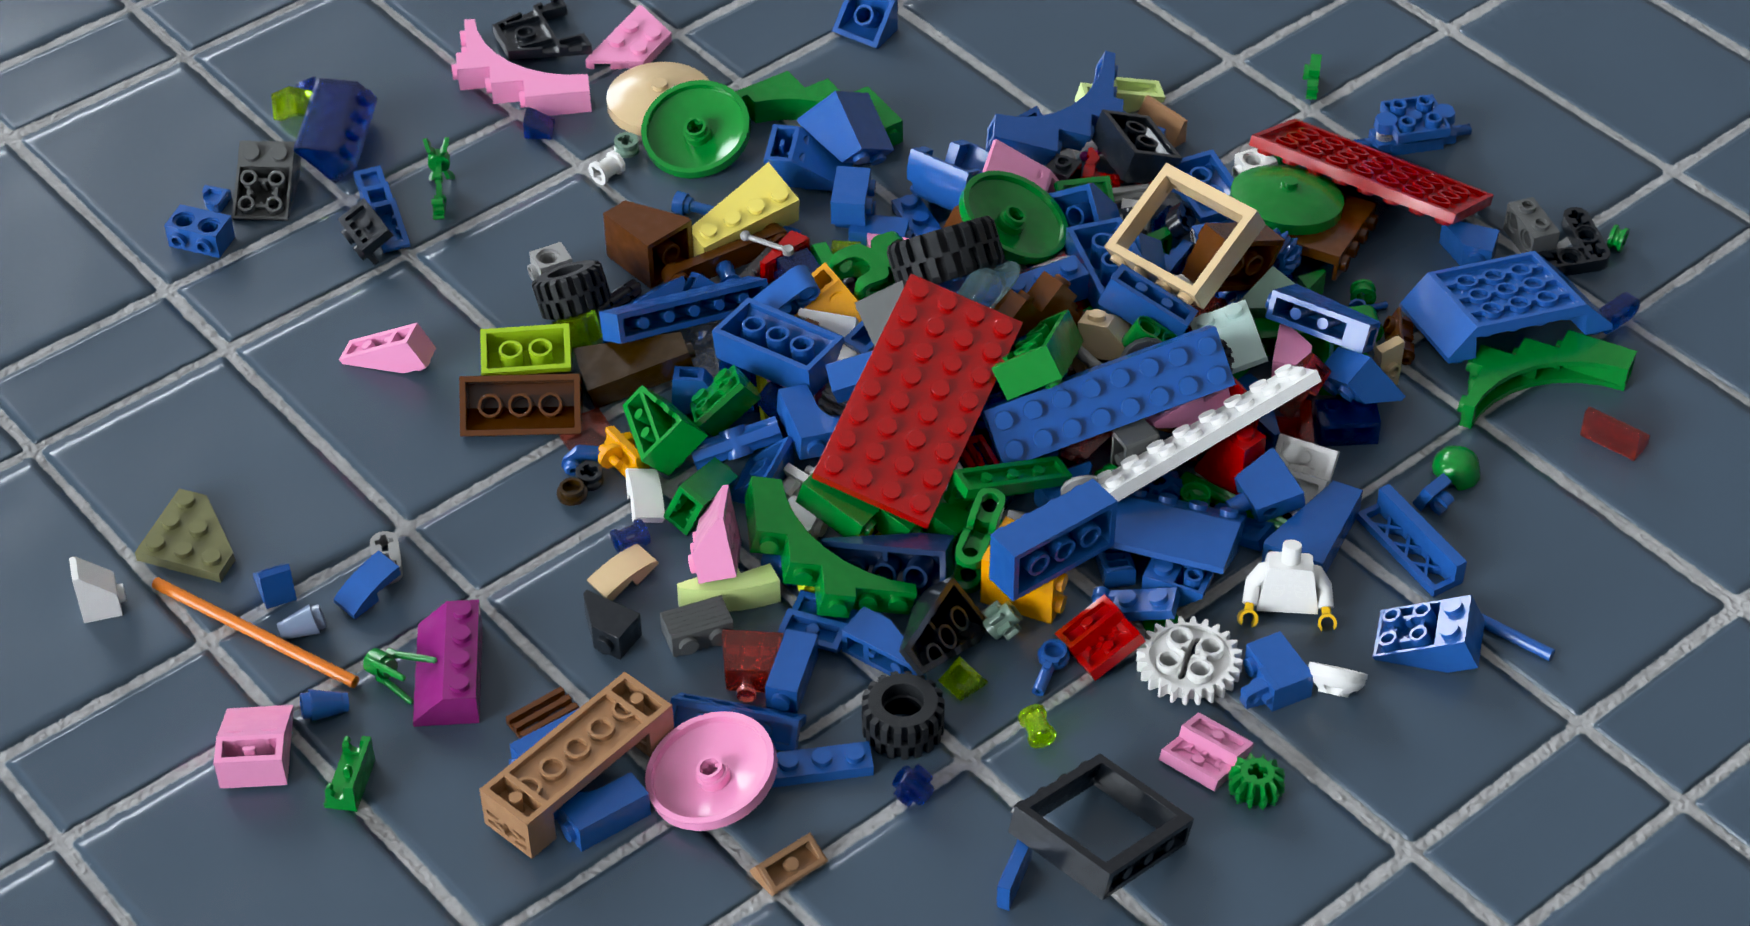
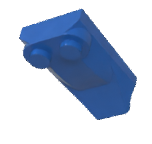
M1213 149L1184 157L1181 163L1175 166V168L1230 196L1231 184L1234 178ZM1175 189L1171 191L1178 194L1183 201L1188 203L1201 224L1236 222Z

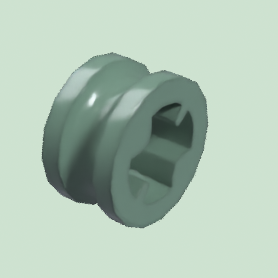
M623 132L615 136V152L619 153L622 158H631L638 154L637 135L631 132Z

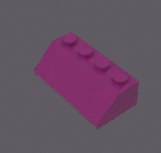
M479 599L446 601L418 624L416 654L436 657L437 662L416 661L414 727L480 723L483 624Z

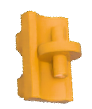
M614 425L606 427V440L598 448L600 451L598 462L603 468L610 469L615 467L625 478L626 468H650L649 465L641 461L638 450L635 448L636 444L633 435L630 432L621 433Z

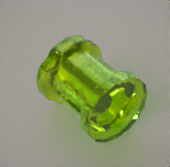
M1040 704L1029 705L1018 715V721L1022 727H1025L1029 735L1027 741L1032 748H1044L1050 745L1057 735L1054 727L1049 725L1046 719V709Z

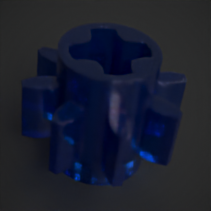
M919 764L914 769L908 765L904 766L893 779L892 785L896 788L893 794L897 797L896 799L908 808L913 802L921 806L931 797L934 791V785L930 783L933 776Z

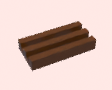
M560 686L506 716V724L520 739L578 709L579 706L576 702L572 703V698L568 694L565 695L564 689Z

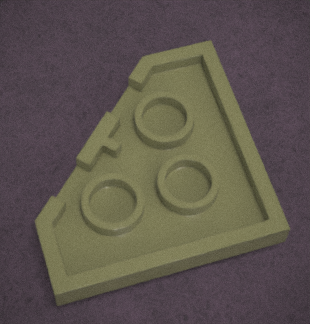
M181 488L178 489L135 551L137 561L220 583L235 562L233 550L207 495Z

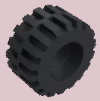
M594 260L578 261L559 266L541 274L531 284L541 316L547 320H562L585 314L602 306L611 298V292L602 264Z
M898 671L891 672L890 676L884 674L879 676L878 682L872 681L868 685V690L864 691L862 695L863 701H861L862 733L866 741H869L870 747L875 746V752L880 755L887 753V758L894 759L895 756L901 757V760H908V756L918 758L922 756V752L929 753L934 750V745L940 743L941 735L944 733L945 703L944 698H942L943 693L941 689L936 688V683L932 679L925 680V675H912V671H905L904 674H898ZM896 714H910L911 716L900 717V716H895V715H896Z

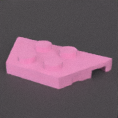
M638 5L585 59L586 68L595 69V64H610L611 69H631L642 64L651 63L672 41L671 32L645 7Z

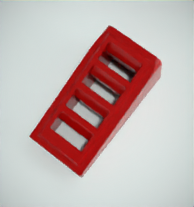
M793 230L789 231L778 244L782 246L792 245L794 247V254L792 256H784L782 251L773 248L760 261V278H766L769 284L789 269L804 263L810 257V239L807 236Z

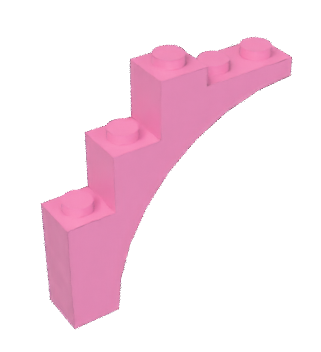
M475 19L464 20L465 30L460 31L461 53H456L457 64H451L453 80L459 81L460 90L486 88L487 94L492 93L493 104L520 102L521 108L526 107L527 118L592 112L588 74L564 75L545 73L509 62L496 54L483 41L477 31Z

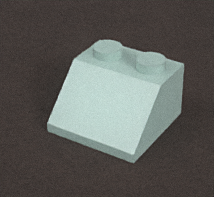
M1246 300L1231 303L1223 308L1201 314L1192 321V331L1207 325L1216 326L1220 339L1227 342L1226 345L1232 350L1231 356L1234 357V363H1232L1231 367L1234 368L1232 374L1268 362Z

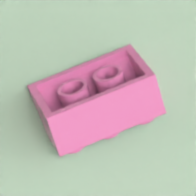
M729 484L723 485L699 518L697 530L692 533L694 543H690L691 555H688V562L691 573L697 574L699 584L737 577L741 537Z

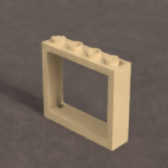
M1166 163L1104 247L1111 256L1109 260L1117 264L1118 267L1123 263L1169 293L1176 294V297L1189 305L1194 304L1204 309L1266 224L1256 209ZM1172 189L1185 194L1238 223L1193 285L1128 250Z

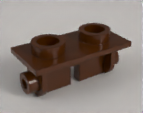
M1398 307L1392 316H1388L1384 321L1385 342L1395 336L1401 337L1405 341L1402 364L1410 365L1415 359L1414 343H1411L1414 340L1413 322L1408 317H1402L1401 307Z

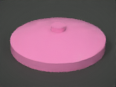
M724 711L699 715L674 728L657 745L646 768V790L649 793L650 801L655 810L668 823L691 831H708L722 828L748 815L767 796L777 773L778 759L776 749L764 727L746 715Z

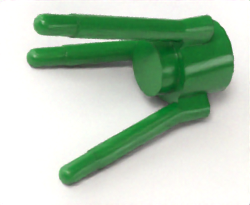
M390 647L386 651L378 648L371 649L364 658V670L374 675L376 681L384 684L408 704H413L414 700L389 679L394 677L400 681L406 680V676L397 671L398 663L396 658L436 663L437 658L401 652Z

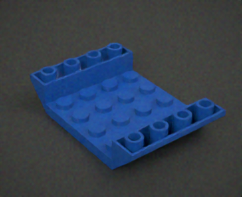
M1536 251L1428 272L1400 302L1401 310L1448 364L1461 363L1464 360L1476 358L1477 337H1489L1492 334L1506 331L1514 332L1520 328L1535 325L1543 326L1549 322L1559 320H1571L1585 335H1596L1613 329V324L1558 268Z

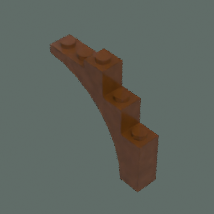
M1045 271L1042 272L1027 293L1022 289L1016 293L1007 287L991 308L1023 322L1016 339L1027 335L1041 320L1067 309L1078 328V322L1085 313L1080 308L1076 310L1078 305L1073 301L1077 295L1069 289L1071 283L1058 273L1053 277Z

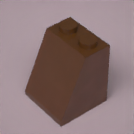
M626 200L603 213L607 257L650 289L663 282L661 271L667 264L671 262L679 263L694 257L692 220L688 217Z

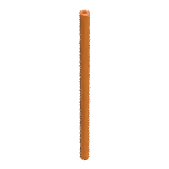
M156 577L152 582L153 589L351 688H355L359 682L358 676L159 577Z

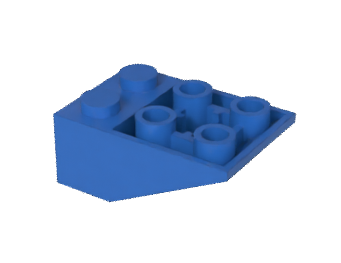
M773 124L764 157V165L769 162L789 187L833 191L837 166L853 167L854 163H842L804 128Z
M1472 595L1383 609L1380 611L1373 658L1377 661L1445 673L1476 669L1479 667L1485 619Z

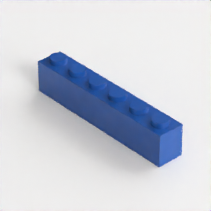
M746 276L599 311L603 341L622 344L724 319L748 297L752 299L768 287L767 279Z

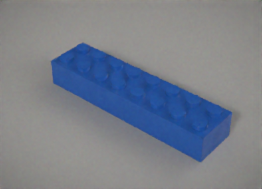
M1207 325L1062 378L1063 381L1055 387L1046 389L1045 386H1042L1007 401V399L987 405L983 408L981 414L999 463L1030 460L1234 386L1236 383L1216 326Z

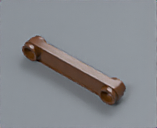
M771 223L763 230L751 235L778 244L788 232L778 223ZM738 239L679 263L671 262L662 269L661 277L664 283L683 276L687 281L691 272H695L710 279L718 276L716 266L720 262L730 261L734 265V269L753 262L768 246L750 240L743 241Z

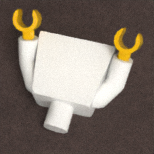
M1284 541L1282 552L1267 553L1265 562L1258 563L1246 577L1242 603L1245 606L1237 615V621L1240 625H1242L1243 616L1246 613L1252 614L1251 627L1257 625L1258 615L1254 611V606L1257 607V611L1318 614V609H1321L1322 615L1318 619L1319 629L1322 631V619L1330 617L1334 622L1333 628L1335 630L1337 620L1331 614V608H1334L1332 583L1323 568L1314 564L1313 555L1301 553L1302 544L1299 541Z

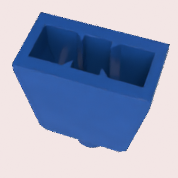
M1274 447L1236 475L1234 479L1238 494L1225 501L1227 507L1238 510L1239 514L1250 510L1256 521L1261 523L1306 505L1304 491Z

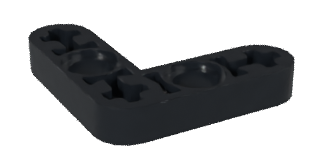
M1579 207L1567 208L1564 211L1561 224L1573 247L1537 252L1558 268L1565 276L1604 270L1608 266L1610 250L1586 210ZM1579 237H1589L1592 240L1586 241L1580 239ZM1570 259L1574 260L1576 263H1567L1563 260Z

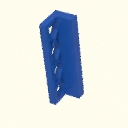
M1390 484L1379 488L1376 504L1357 512L1356 519L1432 597L1463 583L1467 561ZM1381 514L1387 520V524L1373 522L1370 518ZM1388 535L1402 536L1407 542L1406 544L1393 542ZM1408 553L1421 555L1426 560V564L1411 561ZM1427 573L1441 575L1445 580L1434 584L1427 577Z
M681 692L671 697L670 701L673 707L674 728L689 719L706 713L722 711L740 713L762 725L770 736L775 749L781 751L797 750L800 728L806 725L807 719L806 714Z

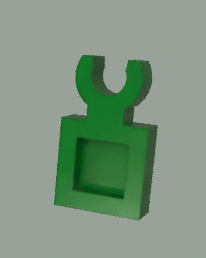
M1311 53L1310 64L1304 65L1303 80H1308L1306 99L1317 100L1322 54Z

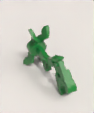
M449 137L444 138L440 149H435L428 138H423V143L428 153V167L432 170L429 175V181L435 180L436 195L431 200L433 220H444L447 198L443 195L442 172L446 179H455V175L449 170L450 155L447 152Z

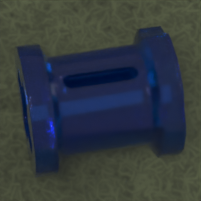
M640 518L635 519L630 526L610 531L611 541L618 553L635 544L646 546L651 543L649 531ZM635 535L633 538L626 539L628 536Z

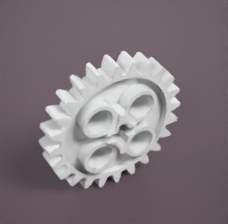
M1179 616L1178 623L1176 624L1170 619H1166L1165 627L1156 623L1154 632L1147 630L1145 634L1146 642L1137 649V671L1141 672V681H1148L1149 690L1159 688L1158 697L1169 694L1171 703L1178 697L1182 698L1183 705H1187L1189 699H1194L1198 706L1201 703V698L1204 697L1207 701L1213 703L1214 694L1224 698L1225 689L1230 691L1234 689V682H1239L1240 672L1242 671V650L1237 649V640H1230V631L1220 633V624H1216L1212 628L1208 627V619L1198 624L1195 616H1192L1190 622H1185L1182 616ZM1195 642H1198L1195 647V654L1191 655ZM1187 666L1185 677L1180 679L1182 678L1184 667Z

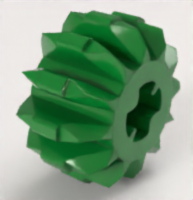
M1250 753L1247 760L1238 757L1235 766H1231V770H1229L1228 789L1230 794L1235 796L1237 804L1246 802L1249 810L1254 805H1258L1262 810L1265 809L1267 804L1275 806L1279 797H1282L1285 791L1284 769L1278 767L1277 759L1267 761L1265 754L1260 758H1255Z

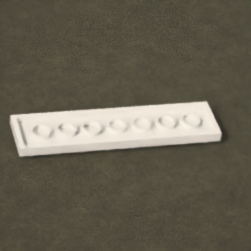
M1291 364L1278 368L1274 372L1275 375L1268 380L1261 379L1249 386V391L1242 395L1236 394L1227 398L1223 402L1224 405L1217 410L1210 409L1198 416V421L1191 425L1185 424L1176 428L1172 432L1173 435L1166 440H1156L1146 447L1147 451L1138 456L1136 454L1123 459L1120 462L1121 466L1115 470H1106L1096 475L1099 480L1098 483L1117 501L1122 500L1322 382L1318 371Z

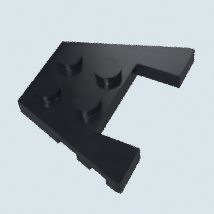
M551 0L550 3L544 6L540 2L534 5L533 11L522 15L519 12L492 25L493 34L509 60L592 54V45L584 33L557 39L546 22L548 19L568 15L567 5L563 0Z

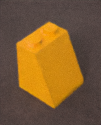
M1005 516L1000 527L1006 526L1015 520ZM990 545L988 546L981 559L980 602L991 605L998 600L1003 605L1009 601L1019 610L1021 615L1052 624L1057 613L1062 614L1066 606L1067 596L1063 595V591L1067 585L1068 574L1064 573L1019 599L1012 601L989 579Z

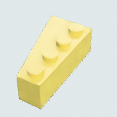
M769 162L692 225L694 257L741 239L740 233L744 230L754 234L763 230L771 223H778L783 227L799 221V198Z

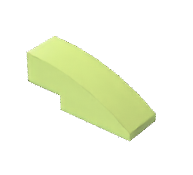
M1116 77L1114 80V86L1117 87L1116 98L1124 99L1123 111H1126V113L1139 111L1147 95L1160 103L1164 102L1166 98L1159 81ZM1080 83L1075 102L1087 94L1091 89L1092 83Z
M770 563L742 573L738 569L737 577L699 584L696 577L677 583L679 607L722 595L728 611L759 608L781 602L780 580Z

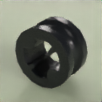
M586 461L576 467V478L586 485L587 491L597 490L603 485V469L599 463Z

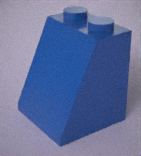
M834 91L797 119L798 123L842 163H854L855 165L871 164L875 166L884 162L886 156L894 151L869 93Z

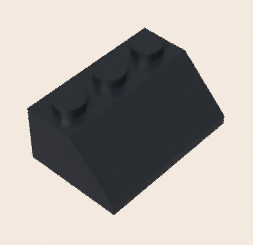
M1102 109L1094 128L1092 141L1107 159L1109 165L1119 175L1121 181L1127 184H1147L1155 179L1166 163L1174 167L1181 163L1182 157L1150 116Z

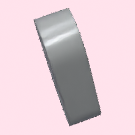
M378 532L370 539L371 555L379 550L399 566L401 575L390 583L393 584L398 582L403 576L398 538L393 532ZM388 545L389 551L382 552V546Z

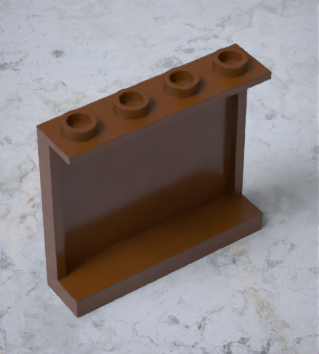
M1342 193L1344 197L1341 219L1335 226L1316 234L1288 236L1298 238L1296 245L1303 247L1301 255L1333 264L1331 280L1336 281L1342 271H1347L1351 258H1356L1360 244L1365 245L1369 231L1375 230L1379 217L1375 214L1377 203Z

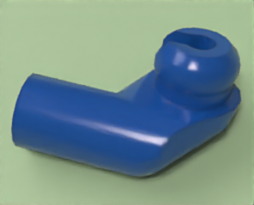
M576 445L562 459L561 466L564 472L570 476L576 475V467L585 460L598 461L599 446Z

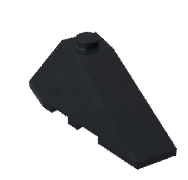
M951 576L924 590L912 609L899 652L917 675L921 676L979 643L987 631L983 625L986 617L954 577Z

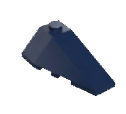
M907 533L822 539V545L826 549L866 572L890 580L916 584L917 595L913 605L916 604L925 589L953 576L954 535Z

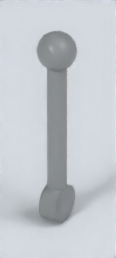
M748 230L740 233V238L743 241L750 240L782 251L784 256H792L794 254V247L792 245L782 246L751 235Z

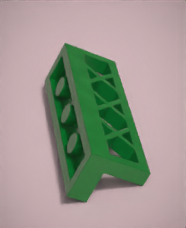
M1058 456L954 469L944 495V500L947 504L975 501L978 492L983 488H996L1005 496L1032 493L1037 489L1063 486V483L1071 479L1073 475Z

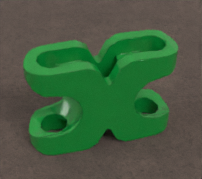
M890 231L873 237L871 248L862 244L850 245L833 254L829 267L840 279L857 277L854 296L858 300H862L895 284L886 252L889 245L904 239L897 232Z
M983 488L978 492L968 517L967 526L964 527L956 546V566L953 577L966 593H974L981 587V559L990 545L991 533L995 532L1003 521L1005 495L996 488ZM987 499H993L997 502L993 512L983 510L982 503ZM964 569H973L976 572V578L965 582L961 578Z

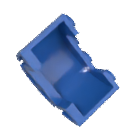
M966 140L950 142L945 161L932 156L934 150L925 146L911 148L907 165V180L912 182L909 188L911 193L950 211L959 204L960 195L968 181L975 175L982 173L989 154L985 148Z

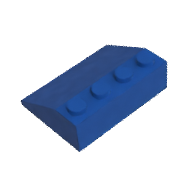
M1144 487L1118 501L1115 544L1111 548L1223 574L1239 552L1246 516L1240 515L1239 511L1234 508L1221 507L1220 510L1210 508L1208 503L1204 501L1190 500V502L1178 500L1176 495L1170 493H1160L1159 495L1147 493L1148 490Z

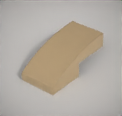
M635 544L603 564L587 581L603 597L613 601L631 582L638 585L659 562L641 546Z

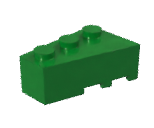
M643 385L622 405L641 461L667 476L677 467H680L684 460L709 436L671 402Z

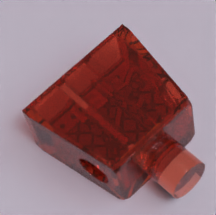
M722 629L726 689L737 691L736 697L740 701L752 702L756 698V692H765V685L784 633Z

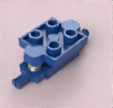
M1433 94L1381 101V113L1376 116L1374 128L1369 129V137L1354 139L1353 141L1384 153H1389L1392 156L1443 149V146L1446 144L1456 143L1457 136L1471 135L1472 128L1470 123L1453 125L1455 123V111L1451 105L1438 104Z

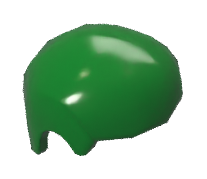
M1455 445L1446 446L1435 455L1432 461V472L1434 475L1439 477L1444 473L1459 491L1474 487L1480 480L1479 459L1469 448Z

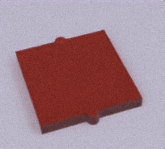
M597 407L582 413L581 434H559V437L569 451L576 445L600 446L606 440V427L611 425Z

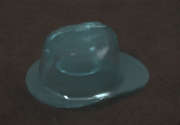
M1009 261L997 266L994 270L989 268L978 269L968 275L957 294L993 309L1016 283L1020 267L1016 262Z

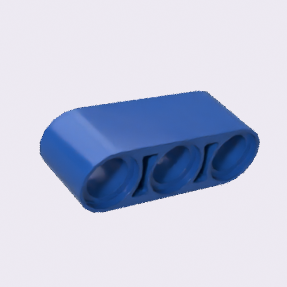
M797 265L789 269L752 299L790 315H796L799 309L805 308L819 296L820 288L806 265Z

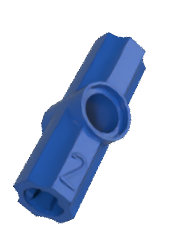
M776 416L746 426L742 424L719 432L717 436L706 438L691 455L698 470L714 457L721 462L725 460L729 462L752 454L754 450L768 447L782 440L783 436Z

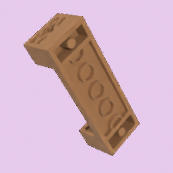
M623 672L480 788L485 824L531 859L534 858L556 839L553 813L633 746L651 757L660 741L674 729L672 704L628 673Z

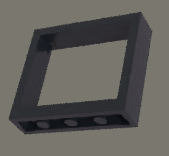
M1100 753L1088 761H1083L1071 772L1060 775L1050 785L1039 788L1029 798L1018 801L1011 811L1013 815L1008 832L1098 898L1104 900L1186 845L1194 818ZM1093 785L1156 828V830L1107 862L1043 818Z

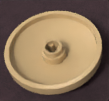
M653 62L633 67L620 74L608 88L607 109L609 116L623 130L641 136V127L645 113L659 95L680 83L709 79L693 67L674 62Z

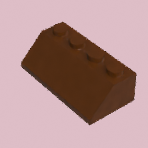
M581 374L459 376L460 437L581 434L584 407L583 376Z

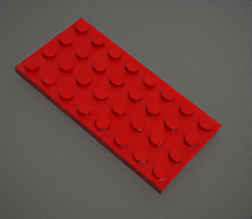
M1296 118L1253 134L1249 146L1257 148V152L1262 155L1278 156L1282 158V162L1291 166L1301 165L1306 167L1309 173L1317 176L1324 174L1331 177L1332 181L1336 184L1343 186L1352 185L1357 187V191L1369 196L1375 194L1383 197V201L1387 204L1406 206L1409 208V212L1420 216L1429 215L1435 218V222L1445 226L1453 225L1490 206L1494 194Z
M910 274L819 459L812 479L927 529L948 486L953 470L962 456L997 381L991 368L996 363L1004 362L1002 357L1011 351L1023 322L914 274Z

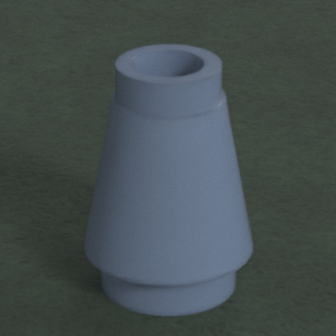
M308 604L282 621L277 622V627L281 638L287 640L321 634L320 630L327 628V624L319 604L313 606Z

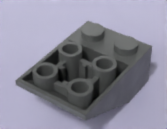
M240 140L232 212L233 220H289L299 183L302 156L295 142Z

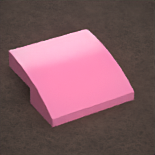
M1198 712L1181 726L1179 736L1161 750L1159 760L1215 792L1228 780L1229 770H1231V766H1235L1238 757L1245 759L1253 749L1254 743Z

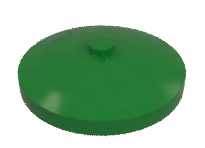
M694 80L680 83L663 92L649 106L641 127L643 145L650 160L659 169L670 175L690 179L707 177L729 167L741 156L751 134V120L742 98L728 86L709 80Z
M1264 165L1250 168L1235 177L1230 189V196L1256 209L1269 228L1272 230L1278 228L1282 234L1288 231V235H1310L1326 231L1339 222L1344 207L1343 194L1333 182L1324 176L1309 173L1307 169L1294 166Z
M986 171L972 177L963 189L959 198V211L963 222L988 215L994 219L1005 260L1023 265H1037L1054 259L1063 249L1066 241V227H1068L1066 217L1057 202L1034 182L1010 172Z

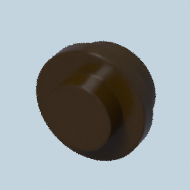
M575 477L564 479L557 489L558 500L568 506L579 505L588 496L586 485Z

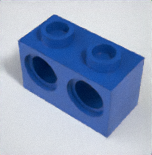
M182 204L178 206L164 225L169 247L217 258L222 256L235 238L231 215Z

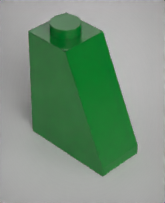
M714 457L679 486L663 517L687 536L698 525L699 518L723 485L729 484L731 491L739 476L728 465Z

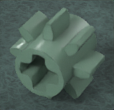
M996 600L984 612L987 618L983 621V625L996 640L1004 636L1009 641L1020 632L1021 626L1018 623L1023 618L1019 610L1011 602L1007 601L1001 605Z

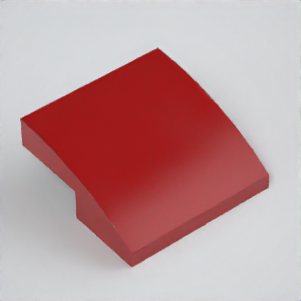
M1105 594L1054 633L1059 640L1065 643L1070 654L1094 681L1146 642L1142 634L1125 618L1121 610Z

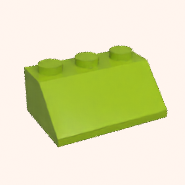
M569 323L480 329L481 376L567 372L573 369Z

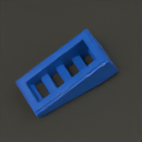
M1110 547L1095 556L1104 587L1114 588L1135 585L1136 568L1130 552Z

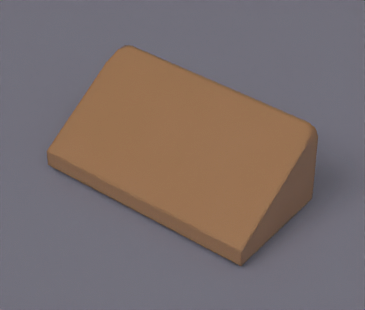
M1145 96L1138 114L1150 116L1157 126L1166 129L1165 137L1174 148L1186 142L1187 119L1153 97Z
M809 832L749 871L771 896H774L819 868L828 860L811 832Z

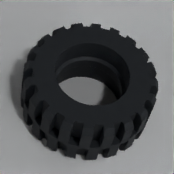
M989 215L894 243L888 246L886 252L895 283L901 280L907 282L910 274H914L934 284H940L1001 265L1005 259L995 221Z

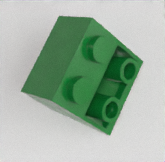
M734 364L729 369L724 368L714 377V382L707 389L701 388L691 398L690 408L695 424L712 436H717L719 432L730 427L761 399L758 388Z

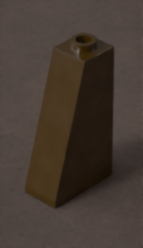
M681 332L655 335L622 344L609 342L573 349L595 409L632 396L641 385L650 389L673 380L674 366L694 367L692 359L697 358L691 341L685 343Z

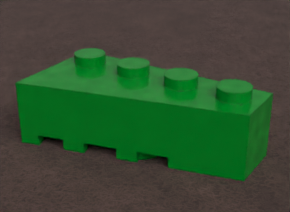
M1068 309L1041 320L1026 335L1025 339L1015 345L1016 350L1013 353L1011 351L1002 357L1004 362L996 363L991 368L1007 401L1042 386H1045L1046 389L1055 387L1063 381V376L1068 372L1067 369L1073 363L1074 357L1078 354V350L1084 342Z

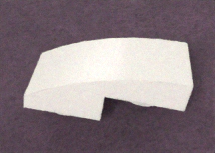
M626 468L627 499H631L632 522L663 523L665 520L663 517L665 513L664 500L657 470Z

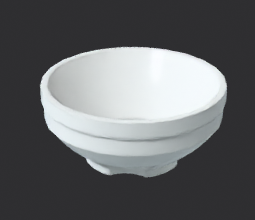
M1309 661L1308 667L1313 675V682L1320 692L1348 698L1349 694L1363 688L1368 678V674Z

